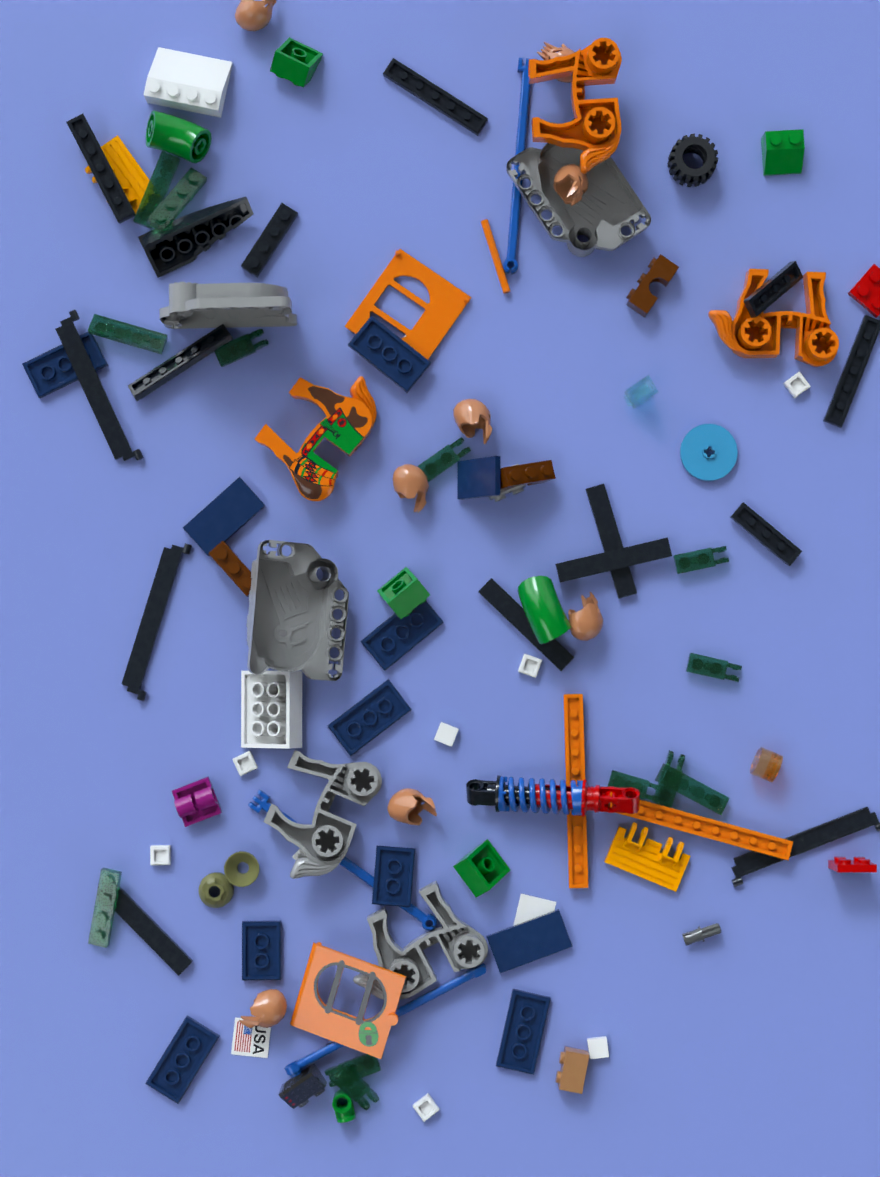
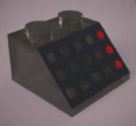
M315 1063L302 1070L299 1075L283 1083L278 1095L291 1108L294 1109L297 1106L301 1108L309 1102L308 1099L313 1095L317 1097L325 1091L327 1081Z

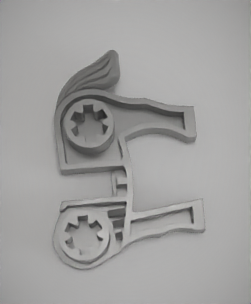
M295 750L287 768L326 778L329 782L318 800L312 824H299L288 819L278 806L271 804L264 819V823L278 830L287 841L298 846L308 856V858L303 857L295 861L290 872L292 879L327 874L334 870L345 857L357 824L329 812L335 795L337 794L365 806L379 792L382 784L379 770L371 763L330 764L322 760L310 759Z
M437 881L419 889V893L440 921L442 927L422 934L403 949L395 943L389 933L387 910L385 907L367 917L373 934V947L379 966L406 976L400 1000L415 995L437 981V977L423 950L438 942L454 972H458L460 969L476 968L487 957L488 945L481 933L454 914L450 905L443 899ZM360 973L354 976L353 981L355 984L366 989L369 976ZM375 980L371 993L384 1000L382 987Z

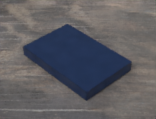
M500 456L457 461V499L464 500L500 495Z
M376 845L372 904L411 907L415 848Z
M242 921V980H281V921Z

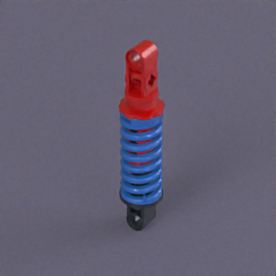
M498 775L496 781L473 779L466 783L467 802L470 805L495 806L496 812H509L510 808L513 812H517L521 807L522 812L527 813L531 806L533 813H538L541 808L544 814H548L552 808L554 814H559L562 809L565 815H569L571 809H573L572 815L585 817L586 812L589 810H594L595 813L617 812L635 814L640 808V792L636 788L600 787V785L590 787L587 784V780H577V786L576 781L571 780L570 786H566L564 779L560 780L559 785H556L554 779H550L549 785H547L543 778L539 780V784H535V779L530 778L528 786H524V778L520 777L518 786H514L513 777L508 778V785H506L507 777Z

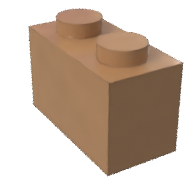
M565 1046L564 1052H560L559 1063L561 1064V1070L557 1071L555 1083H558L559 1090L582 1094L589 1060L587 1050Z

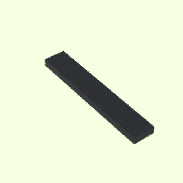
M394 58L383 72L384 77L477 136L488 121L487 117Z
M84 114L67 121L66 123L118 223L120 224L136 216Z
M864 315L823 419L824 422L840 428L843 426L880 331V320Z
M222 324L128 385V388L134 398L139 401L233 338L224 324Z
M601 484L585 489L604 552L623 548L605 485ZM629 567L610 571L618 599L637 593Z
M667 537L555 565L559 582L561 583L671 557L672 553Z
M492 578L478 591L560 671L573 660L574 657L556 639L539 644L524 609Z
M113 879L97 893L178 976L193 962Z

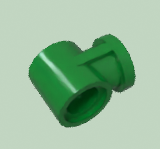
M346 1089L338 1090L334 1094L332 1102L337 1122L345 1123L352 1121L356 1118L352 1094ZM339 1098H345L348 1101V1103L345 1105H341L338 1103L337 1100Z

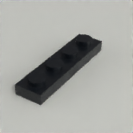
M281 203L241 267L258 278L298 216V212Z
M796 261L789 262L744 300L751 318L760 315L803 278Z
M744 502L730 516L732 520L786 565L790 566L802 552V550Z

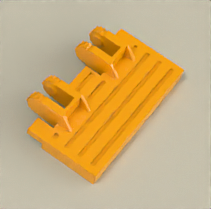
M118 135L101 146L136 215H139L162 199L157 189ZM89 165L85 168L87 174L92 173ZM93 176V183H97L95 177Z
M632 823L626 838H624L627 829L619 826L604 862L676 892L691 857L688 854L682 853L684 843L680 841L674 856L670 857L668 853L673 844V838L668 837L661 853L660 849L663 844L649 838L645 841L649 828L644 827L641 830L640 837L636 843L632 841V838L637 830V823Z

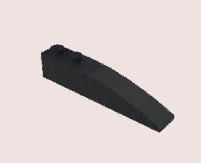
M242 197L190 213L138 236L157 278L193 262L197 255L203 251L206 252L211 248L210 245L218 239L224 238L228 231L232 228H237L254 213L247 197Z

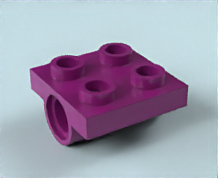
M209 776L172 790L176 810L180 818H182L185 827L222 813Z

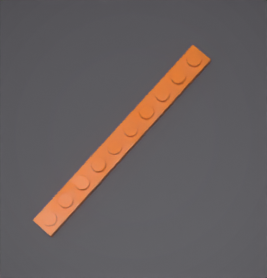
M563 694L566 786H570L571 780H575L577 786V780H585L583 694ZM571 809L570 814L567 815L569 888H588L586 815L585 817L572 815L573 809Z
M641 799L640 808L637 813H618L788 861L793 841Z

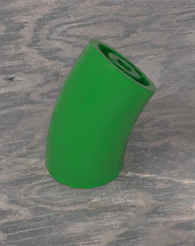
M154 110L151 112L146 128L147 147L176 155L191 163H198L206 156L212 140L209 130L173 115Z
M533 576L521 582L517 592L539 644L547 643L567 632L571 628V624L560 604L552 580L547 576Z

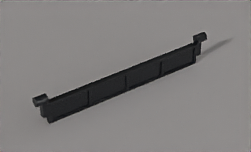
M72 310L69 312L71 317L60 321L62 326L55 330L115 460L122 457L126 461L135 457L138 461L144 457L140 449L132 451L74 325V321L80 319L76 310Z
M186 543L184 548L172 544L171 549L166 547L163 549L122 680V685L128 686L127 691L138 694L137 699L144 701L147 693L144 690H140L182 553L190 554L192 545Z
M864 807L784 839L793 841L790 857H793L873 825L878 832L880 831V823L876 813H870L869 808ZM756 851L735 857L733 860L736 866L731 867L735 875V879L731 880L734 887L742 885L743 880L741 876L785 859Z

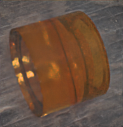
M760 747L751 764L750 774L773 782L780 770L783 756Z

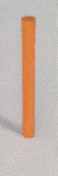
M488 219L481 221V225L502 291L505 294L510 292L509 284Z

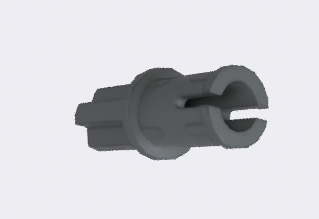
M718 923L704 928L699 926L698 929L683 933L682 936L687 946L702 940L704 942L705 938L720 934L721 928Z

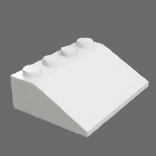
M158 47L147 77L144 97L147 103L221 118L233 63Z
M302 670L265 671L261 675H254L249 671H241L242 748H302Z

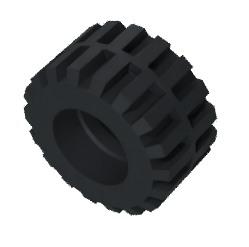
M690 134L689 137L685 135L673 146L667 164L670 167V175L674 174L673 179L675 181L680 180V185L683 186L686 183L687 187H691L692 184L697 187L700 183L704 184L712 176L718 163V157H716L718 151L714 150L715 144H710L708 137L703 139L701 134L698 137H695V134ZM686 153H696L701 157L703 166L697 169L689 168L684 163L682 156Z

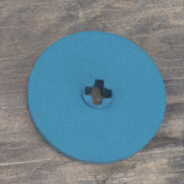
M702 424L693 428L686 434L680 447V458L684 468L693 477L704 481L718 480L727 475L734 467L738 455L737 444L733 436L725 428L715 424ZM708 447L714 452L710 457H707V454L704 453Z

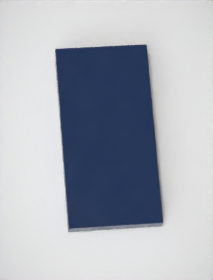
M372 315L348 343V347L406 393L409 392L431 365L429 360Z
M90 330L80 335L95 370L98 371L108 366L92 331ZM62 344L22 363L38 398H43L78 380Z
M239 477L190 520L183 529L207 556H210L208 553L221 541L226 542L266 505Z
M425 601L414 608L409 616L402 619L394 613L360 642L385 671L444 622L428 602Z
M388 679L327 726L347 753L352 756L412 709Z
M559 909L487 935L500 973L573 947Z
M512 989L496 1061L497 1067L534 1075L550 997Z
M187 1015L145 1084L179 1104L220 1035Z

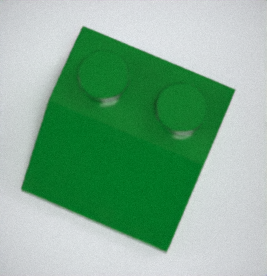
M289 37L275 51L270 72L279 78H285L294 85L304 88L311 81L323 53Z
M804 130L765 131L761 138L763 176L801 174L805 150Z
M407 567L377 590L400 619L409 616L414 608L423 604L430 596L429 592Z
M488 839L453 866L475 897L489 891L510 871V868Z

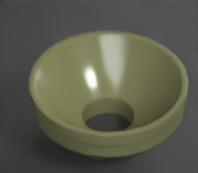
M235 852L225 862V876L234 886H249L259 875V862L249 852ZM240 862L248 864L249 870L247 873H240L238 871V864Z
M220 872L206 875L199 885V897L208 907H223L230 902L234 894L233 884L227 880L225 874ZM217 886L220 889V895L212 897L209 894L210 887Z

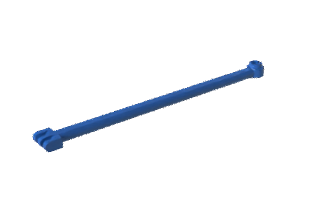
M523 58L518 60L517 72H522L515 156L524 151L526 145L531 86L528 76V61L530 58H526V66L522 65ZM514 165V169L518 173L519 177L520 175H522L518 171L519 165ZM514 183L512 187L507 258L503 263V269L506 274H509L510 270L507 264L510 262L514 264V267L511 268V275L518 270L516 252L521 193Z
M259 789L257 793L263 798L260 799L254 796L253 800L258 805L256 806L250 802L248 806L257 813L261 809L268 812L271 803L268 802L270 796ZM283 813L288 819H290V820L296 822L295 820H293L292 818H290L288 815H286L285 813ZM344 857L339 864L373 888L374 877L347 857ZM411 904V907L399 906L420 921L425 930L435 929L434 926L437 925V919L434 915L425 914L413 904ZM431 920L433 926H427L426 921Z
M482 963L478 967L472 968L400 1006L395 1014L400 1017L457 986L485 974L486 965ZM332 1042L288 1064L284 1069L287 1075L293 1078L302 1072L301 1068L344 1045Z

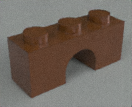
M661 254L657 259L655 257L648 265V268H650L648 273L641 275L637 281L639 283L637 289L632 288L626 297L629 299L626 305L643 317H646L658 299L650 292L649 285L653 282H659L667 286L679 266Z
M552 460L501 468L500 490L511 489L525 484L528 486L541 484L556 479Z
M221 541L208 554L241 591L249 597L252 579L251 570L247 568L226 542Z

